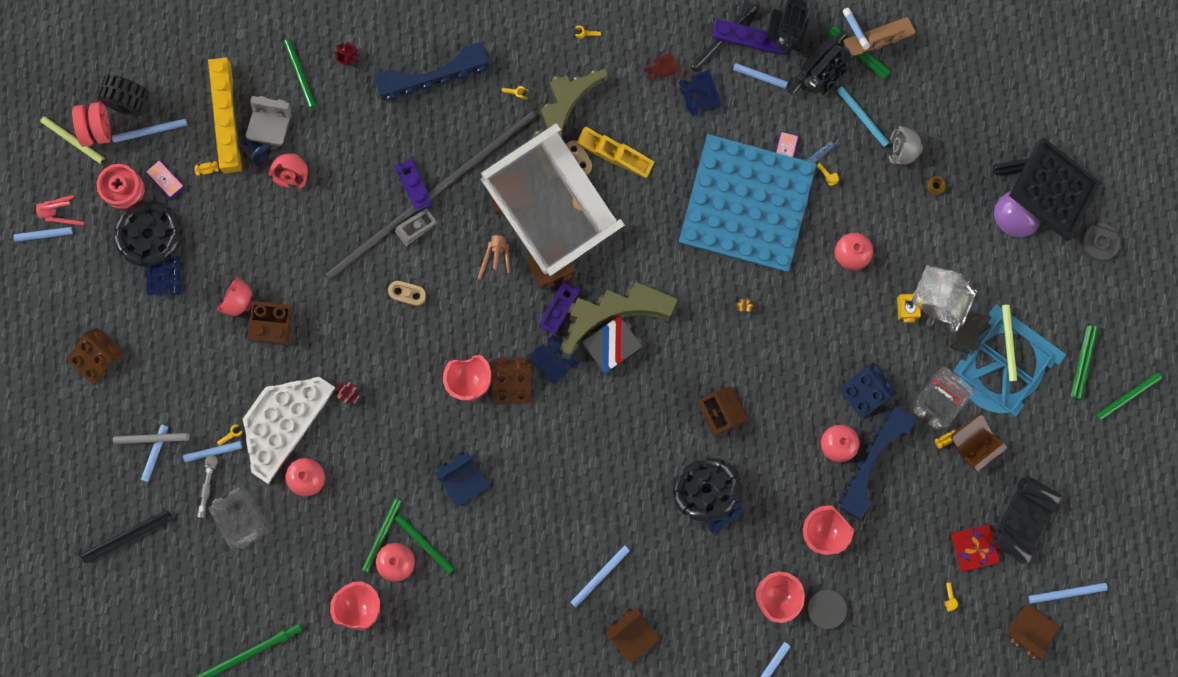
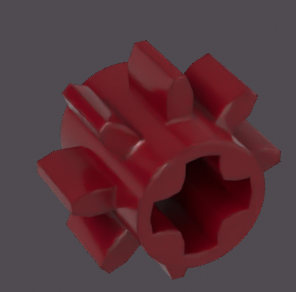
M350 42L339 44L337 46L338 50L334 52L336 60L343 64V66L348 64L351 66L356 62L355 58L359 56L357 48L350 44Z
M349 381L345 385L340 382L335 389L339 392L336 397L347 405L350 401L355 403L360 397L356 394L359 389Z

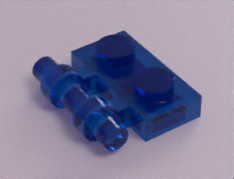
M709 70L691 76L692 84L688 85L686 79L679 81L681 86L680 92L684 95L687 102V110H690L692 116L699 114L696 108L698 106H702L704 112L722 106ZM696 90L699 99L693 100L691 92Z
M173 256V263H167L166 260L155 266L147 265L148 296L168 295V287H173L174 295L181 294L182 280H180V270H182V264L180 263V256ZM168 270L173 271V280H168Z
M552 335L548 338L552 346L548 349L542 344L529 355V358L555 385L568 373L564 366L568 363L574 368L578 365V362L574 359L575 356L573 354L570 359L563 357L560 362L555 358L553 353L556 350L562 356L563 350H560L562 342Z

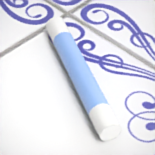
M845 8L843 13L863 49H868L870 47L868 40L851 10Z

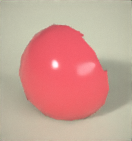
M481 355L472 356L471 359L465 361H449L443 373V383L446 391L452 397L462 401H473L484 395L491 384L492 378L490 366Z
M831 505L820 506L811 511L805 519L803 526L804 540L808 547L814 552L824 555L838 554L845 550L850 544L854 533L851 525Z
M780 571L771 573L760 581L756 589L758 605L764 615L772 622L784 623L791 621L800 613L804 606L805 594L803 586L798 578L790 573Z
M352 582L343 586L334 594L330 613L333 621L340 626L355 630H366L376 622L380 614L381 603L377 592L371 585L364 582Z

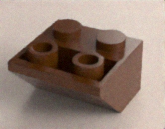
M252 301L247 339L255 343L289 346L292 329L291 305Z
M732 386L715 391L698 399L696 402L713 437L748 421Z

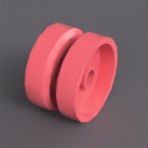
M102 102L91 103L89 109L86 105L73 106L74 130L82 147L94 145L95 140L98 144L111 141L109 117Z
M110 165L100 173L97 180L99 195L115 209L128 210L129 207L143 199L145 192L144 183L141 177L127 165Z

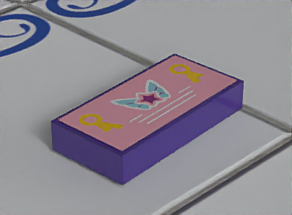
M781 131L775 153L794 157L799 136Z
M160 159L145 171L171 200L185 188Z

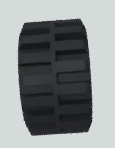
M106 75L103 78L96 98L105 106L115 111L131 116H142L150 92L132 80L115 75Z

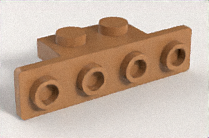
M906 17L864 32L870 44L868 49H863L856 36L845 39L843 44L850 51V57H854L914 35L915 30L909 18Z

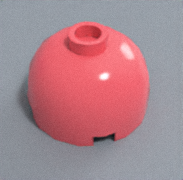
M283 154L273 161L269 170V176L272 175L274 177L273 181L280 186L289 188L288 184L299 186L298 189H301L307 181L308 167L298 155Z
M849 233L842 236L835 247L836 260L844 269L850 271H858L866 267L873 256L872 243L865 235L860 233Z
M236 277L225 293L223 303L220 302L217 310L228 316H238L244 311L248 312L252 307V291L249 285Z
M843 424L828 428L821 438V449L825 457L836 463H844L853 459L860 447L856 431Z
M298 459L291 463L287 469L286 483L289 489L296 495L303 497L312 496L318 493L324 485V470L321 464L314 459Z
M396 542L387 544L377 554V571L388 581H403L414 570V554L404 544Z

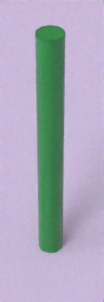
M286 39L284 44L309 108L316 107L291 39Z
M1156 373L1095 416L1099 421L1103 420L1160 381L1162 376Z
M394 499L362 568L363 571L369 573L402 501Z
M400 514L394 519L448 574L455 569Z

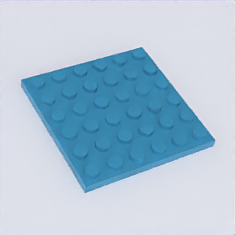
M707 134L678 243L789 272L816 163Z

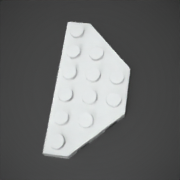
M316 377L264 388L243 418L251 472L267 484L271 482L336 388L322 378Z

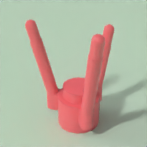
M73 195L38 203L36 206L38 218H45L46 222L54 221L82 226L85 224L81 221L52 217L56 214L57 207L70 205V201L67 200L73 199Z

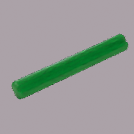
M833 26L828 34L836 38L841 30ZM868 52L855 56L882 79L889 75L890 70Z
M1089 325L1086 328L1071 392V397L1074 399H1081L1083 396L1098 332V327Z

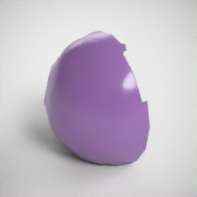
M1011 191L1007 192L999 198L995 205L994 217L997 225L1010 236L1025 237L1031 235L1039 228L1041 221L1009 196Z

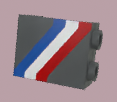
M620 316L582 342V346L604 376L620 362L637 350L640 351L642 349V340L637 334L633 335L630 331L631 325L625 318L622 320Z

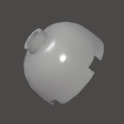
M898 126L899 129H895L890 137V144H893V156L889 155V160L893 164L906 165L912 163L922 153L923 144L919 134L913 129Z

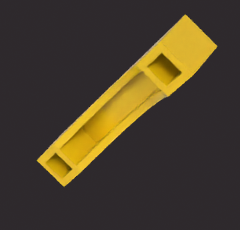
M227 57L210 59L208 64L219 168L223 174L241 172L240 148L237 146L239 143L233 107L231 63Z

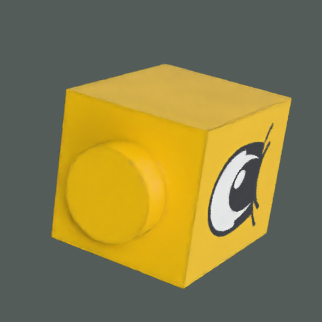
M900 294L897 297L898 320H904V323H914L915 320L921 317L919 294Z

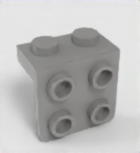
M252 96L250 103L253 112L246 132V138L266 144L283 145L292 115L290 104L284 100L276 101L264 96Z

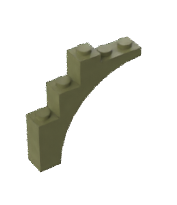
M595 69L587 76L583 77L581 75L573 78L571 82L567 75L564 77L557 76L552 79L550 88L556 103H547L541 109V115L547 129L557 123L561 129L558 134L562 138L566 119L575 104L592 88L607 81L608 75L605 69ZM542 129L536 131L534 135L531 136L532 139L541 134L542 132H544L545 130ZM540 147L535 148L548 181L558 178L559 175Z
M637 282L634 283L633 287L629 286L625 297L606 290L604 295H600L597 305L578 298L576 303L572 302L568 311L571 314L570 320L573 322L568 330L570 336L568 340L564 339L560 350H563L562 357L570 359L575 348L586 335L598 326L614 320L618 316L621 318L627 316H648L669 322L678 299Z

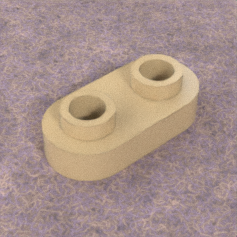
M577 141L568 142L566 146L569 150L572 147L577 148L576 152L571 153L578 164H586V167L582 168L587 176L592 170V163L584 148L576 144Z
M394 281L389 285L388 293L395 301L420 306L426 300V293L419 286L402 281ZM397 288L402 290L399 295L395 294ZM416 293L420 294L418 300L413 299V295Z

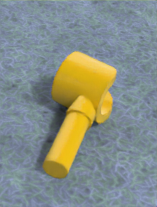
M582 26L575 27L576 31L582 30L581 34H575L578 39H583L585 36H601L600 31L584 30Z
M519 86L517 89L502 88L504 93L514 94L523 100L528 99L522 93L525 91L529 92V90L522 86Z
M821 163L817 164V167L824 174L830 186L838 183L839 177L837 173L829 174Z
M235 424L231 427L230 433L217 442L219 446L233 437L236 438L242 435V431L238 434L233 433V430L239 427V425Z
M946 583L949 600L945 601L944 604L947 607V611L950 612L957 608L958 602L954 598L951 583Z

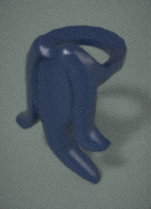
M246 132L244 144L240 143L237 145L245 151L250 160L257 166L266 163L268 151L272 148L270 143L261 146L259 142L248 140Z

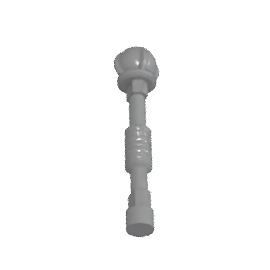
M209 455L205 459L206 465L204 467L207 468V474L202 488L201 506H199L197 515L200 518H205L206 501L209 498L211 488V474L213 469H216L215 466L218 462L214 455Z

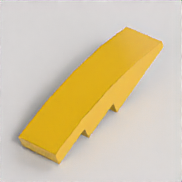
M588 127L583 128L576 143L589 152L644 178L648 177L654 164L653 160L629 146L619 144L606 135L602 136Z

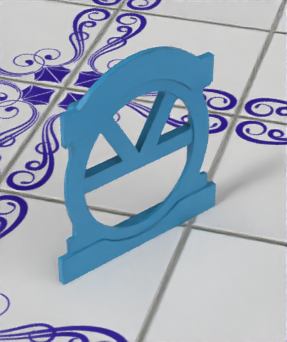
M995 304L989 312L992 318L988 324L991 327L974 341L969 350L967 361L961 360L953 372L959 376L964 392L976 405L987 411L1011 413L1016 417L1024 406L1022 400L1034 392L1040 384L1045 368H1051L1054 363L1059 365L1066 354L1011 315L1012 332L1022 336L1031 344L1037 363L1033 378L1016 366L1017 377L1027 383V386L1017 393L1010 394L1007 359L985 344L991 337L1005 333L1002 308ZM980 350L996 361L983 368L976 369V358ZM1004 367L1002 393L996 394L986 389L980 382L979 377Z

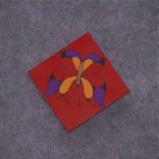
M989 524L951 534L961 572L1000 562L996 548L989 545L992 540Z

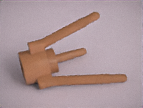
M495 235L492 236L491 242H488V249L478 275L479 280L482 278L491 250L495 253L493 270L497 269L498 256L503 254L504 251L507 273L511 272L509 244H506V237Z

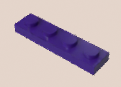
M719 19L714 21L711 39L773 54L783 55L785 51L776 48L774 41L765 37V30Z

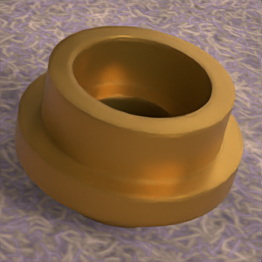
M939 176L931 177L927 182V190L933 195L942 194L946 188L944 179ZM933 183H938L939 188L935 189Z
M739 299V302H735L737 311L752 312L754 304L751 303V300Z

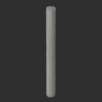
M188 433L113 437L114 444L189 440Z

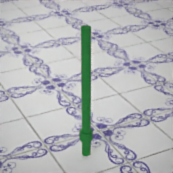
M300 624L287 630L283 629L277 632L276 636L195 677H212L279 642L284 643L288 641L289 637L303 631Z

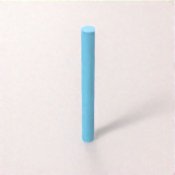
M843 86L839 87L836 90L883 147H886L890 143Z

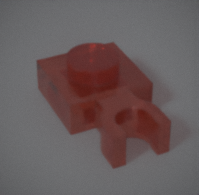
M671 52L655 59V66H648L643 69L645 73L652 71V75L647 77L649 81L655 79L658 74L664 78L679 71Z

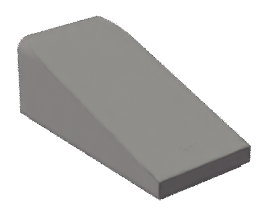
M426 208L397 226L395 232L405 246H407L438 222ZM424 214L432 221L428 225L421 218Z

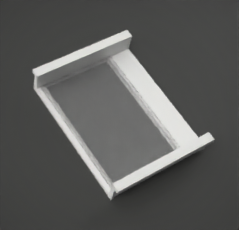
M557 123L481 173L483 176L481 181L544 274L548 273L549 276L624 226L621 219L616 221L558 134L561 129Z

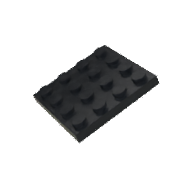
M1043 137L1038 141L1009 196L1064 240L1069 241L1076 232L1101 182Z

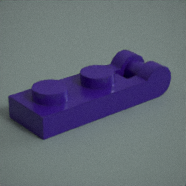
M412 158L406 160V163L397 164L394 167L417 212L433 204ZM411 169V173L404 174V171Z
M567 281L562 282L538 327L556 335L568 314L572 302L576 300L581 289L570 286ZM564 292L571 294L569 299L563 296Z

